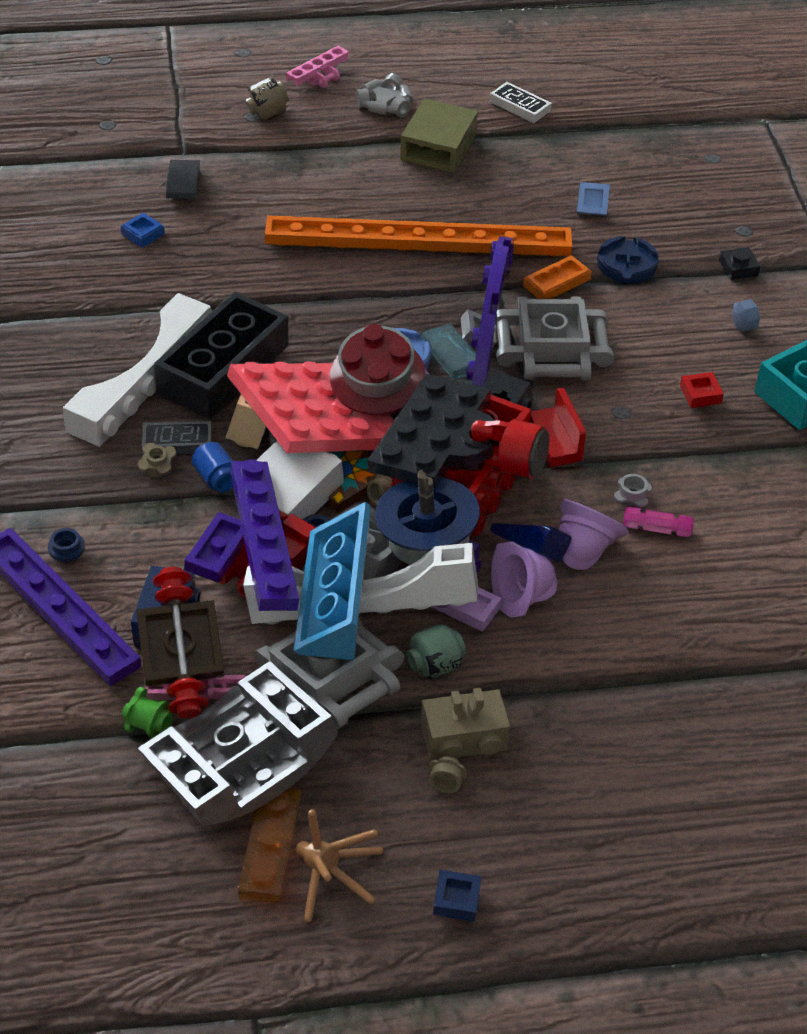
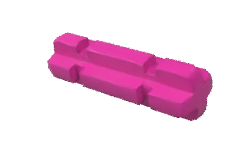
M627 507L625 510L623 525L626 528L638 529V526H641L644 531L671 535L672 531L676 532V536L687 538L692 534L694 520L691 516L679 515V518H674L672 513L647 509L643 513L640 512L641 508Z

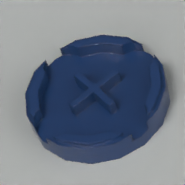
M618 236L608 239L601 244L597 255V264L605 276L619 282L639 283L648 280L656 273L658 268V252L645 240L635 237L633 241L625 240L626 236Z

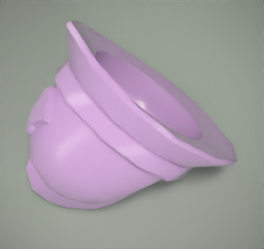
M564 499L560 505L562 517L559 521L558 544L563 561L570 568L576 570L590 568L599 560L609 545L614 544L617 538H622L629 533V530L622 523L580 503Z
M514 542L497 544L492 559L491 581L493 594L502 598L501 608L499 609L510 618L524 616L531 604L547 600L557 591L558 581L554 566L547 557L530 549L522 548Z

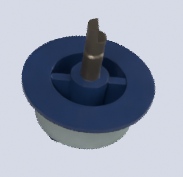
M423 470L418 472V484L402 481L387 490L379 499L375 510L377 527L382 535L388 539L391 551L397 558L409 565L421 559L435 546L469 543V535L476 528L480 516L478 501L467 487L459 482L442 477L436 488H433V479L427 477Z

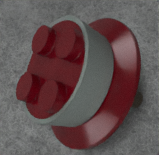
M370 324L350 334L341 344L338 356L335 358L330 370L331 388L337 399L353 411L367 415L390 414L403 409L426 375L425 366L420 355L413 349L410 340L403 333L390 327Z

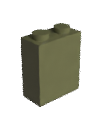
M424 98L401 135L400 160L455 173L476 136L478 111Z

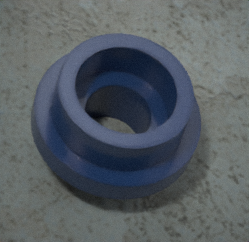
M62 528L55 531L48 542L49 555L60 562L76 560L85 550L83 538L76 530L71 528Z

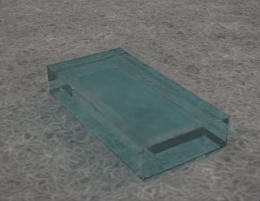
M451 323L422 332V339L430 343L431 353L453 380L467 375L469 360L475 361L476 353Z

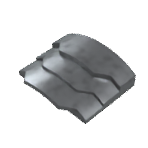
M270 661L237 682L238 686L232 687L223 697L201 712L200 715L176 727H169L138 748L140 754L152 765L160 777L180 797L183 805L203 826L218 824L241 817L278 797L301 779L317 763L338 734L332 716Z

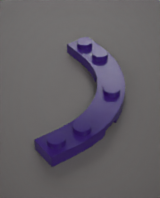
M500 236L498 241H493L490 260H492L491 266L485 265L482 284L487 285L481 323L480 328L474 327L471 347L477 348L475 361L469 360L466 380H470L472 384L481 387L488 379L497 311L504 285V276L511 271L515 243L514 239L510 237Z

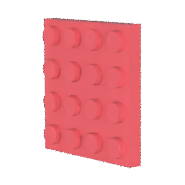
M307 361L294 364L275 362L274 364L246 362L245 364H230L227 373L228 378L286 453L375 450L394 422L390 414L367 415L353 411L343 405L331 388L330 370L333 362L315 363Z

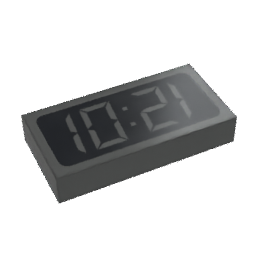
M211 421L143 423L142 448L147 443H154L164 448L172 446L175 448L176 454H194L199 446L212 442Z

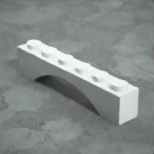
M177 293L160 310L161 326L159 336L148 354L134 367L121 375L99 384L83 387L63 407L66 433L98 447L109 437L115 435L121 424L129 416L134 415L138 407L155 393L154 363L211 313V306Z
M472 543L435 546L421 559L402 570L386 576L363 580L360 613H388L393 610L408 608L422 610L431 606L448 604L461 606L469 602H478V579ZM248 566L243 586L251 623L272 625L281 621L298 620L304 571L292 566L299 595L298 611H259L250 566Z

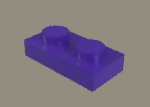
M218 512L185 558L184 570L219 583L245 544L240 519Z

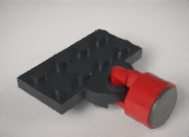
M426 374L367 460L368 472L418 484V472L423 470L427 477L433 479V488H436L449 466L463 470H478V464L483 462L499 466L500 471L503 473L534 479L541 473L546 462L550 442L549 432L542 425L513 419L510 422L495 421L490 415L483 413L491 400L490 388Z

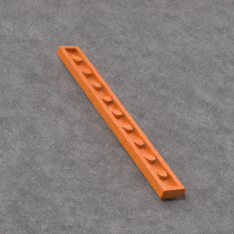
M267 215L265 228V244L278 246L298 245L308 247L323 246L491 254L493 241H498V238L502 236L514 239L513 254L550 255L553 257L571 256L572 232L570 227Z

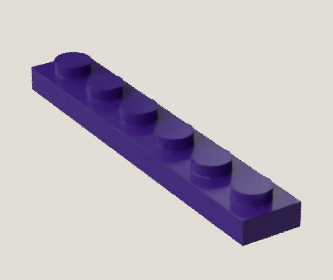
M257 460L232 461L230 473L259 611H298L299 595L268 462Z
M11 527L0 533V574L109 686L114 685L142 667L141 657Z

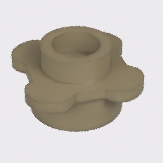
M154 443L145 444L142 448L143 457L137 462L138 469L152 477H162L170 473L172 467L171 460L176 457L175 448L172 446L164 448Z

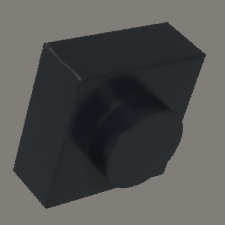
M749 247L720 252L719 262L730 280L759 276L761 266Z

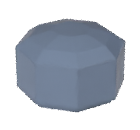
M749 299L734 303L732 317L737 328L741 332L758 328L760 314L758 306L753 300Z

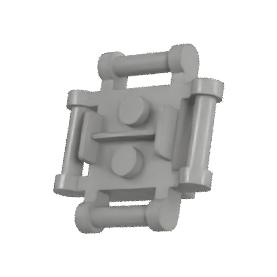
M517 297L516 309H500L497 311L495 327L497 328L499 349L496 352L497 362L504 367L511 366L515 362H523L524 381H534L535 377H579L580 381H590L591 362H595L600 367H607L614 362L613 350L609 347L607 338V313L599 309H585V302L581 297H570V299H527V297ZM511 325H519L520 346H512ZM588 325L594 331L596 346H590L591 341ZM535 362H578V364H535Z
M360 619L354 660L298 655L294 652L296 631L272 646L264 645L254 652L255 659L260 667L270 661L332 716L337 730L348 723V718L384 695L391 696L400 690L399 681L391 671L401 666L404 660L403 652L395 646H387L363 627V622ZM371 679L375 681V683L340 705L336 703Z

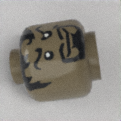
M267 78L250 86L248 89L250 98L245 99L252 115L258 114L263 120H268L283 113L286 110V103L289 102L288 94L280 80L276 82L273 78Z

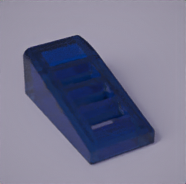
M492 523L489 529L491 533L514 542L521 547L530 549L555 562H562L572 540L570 535L552 526Z

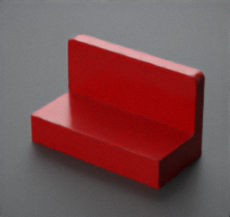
M557 388L554 407L535 410L530 413V423L545 426L549 432L550 442L546 460L550 467L581 462L583 460L586 430L565 389Z

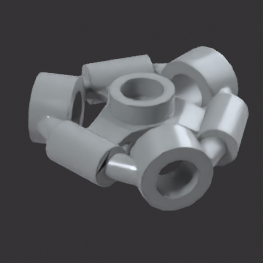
M394 73L388 74L384 80L374 79L362 85L361 89L356 90L358 108H368L369 112L383 115L393 113L402 118L410 111L411 102L413 101L409 86L403 85L401 77ZM369 94H372L376 101H370Z

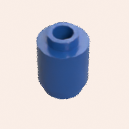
M209 442L199 446L192 457V465L208 487L219 493L228 492L233 489L230 473L233 460L224 448L217 442Z

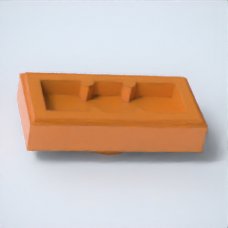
M571 255L524 277L523 286L538 299H552L591 280L592 271Z

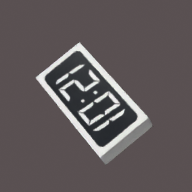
M509 82L504 83L490 93L489 102L532 123L537 122L551 111V102Z

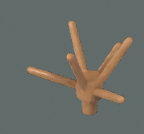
M313 809L309 810L308 818L312 842L301 841L296 846V855L304 858L305 864L312 868L304 921L306 923L312 921L320 874L327 882L331 880V874H333L369 904H373L375 897L338 868L337 865L339 858L383 854L384 850L382 847L343 849L377 837L378 831L373 829L327 843L321 841L316 811Z

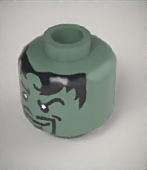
M437 624L416 632L410 639V650L406 651L407 661L414 672L419 671L425 678L431 680L456 671L462 664V658L466 655L465 644L456 629H450L444 624Z

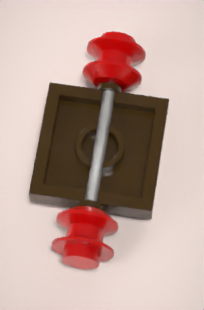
M167 567L162 569L153 578V585L161 588V590L156 592L155 600L166 606L137 609L145 686L171 684L166 691L169 696L175 697L176 700L169 704V711L178 714L180 718H193L200 715L201 710L208 706V700L199 697V694L206 689V684L200 680L224 677L214 600L183 604L193 596V590L184 586L191 581V575L179 567Z

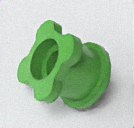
M140 686L130 702L123 708L124 730L132 733L137 727L146 731L148 737L154 738L171 726L173 712L169 711V702L164 700L157 702L146 697L148 690Z

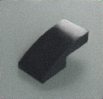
M170 160L166 198L196 199L200 160Z

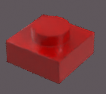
M713 372L681 376L680 388L690 408L722 404L724 393Z

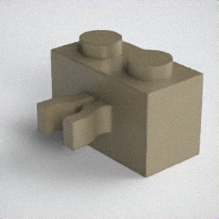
M474 688L473 693L461 695L459 691H452L451 696L422 700L421 727L430 762L438 760L443 756L458 759L479 754L492 755L499 751L508 750L510 724L499 689L482 691L481 688Z

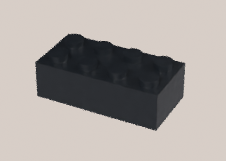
M234 292L154 363L156 393L211 419L239 393L227 376L230 364H245L246 362L270 364L289 346L288 316Z

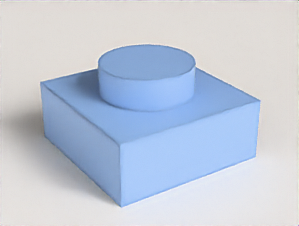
M580 182L577 213L606 216L610 185Z

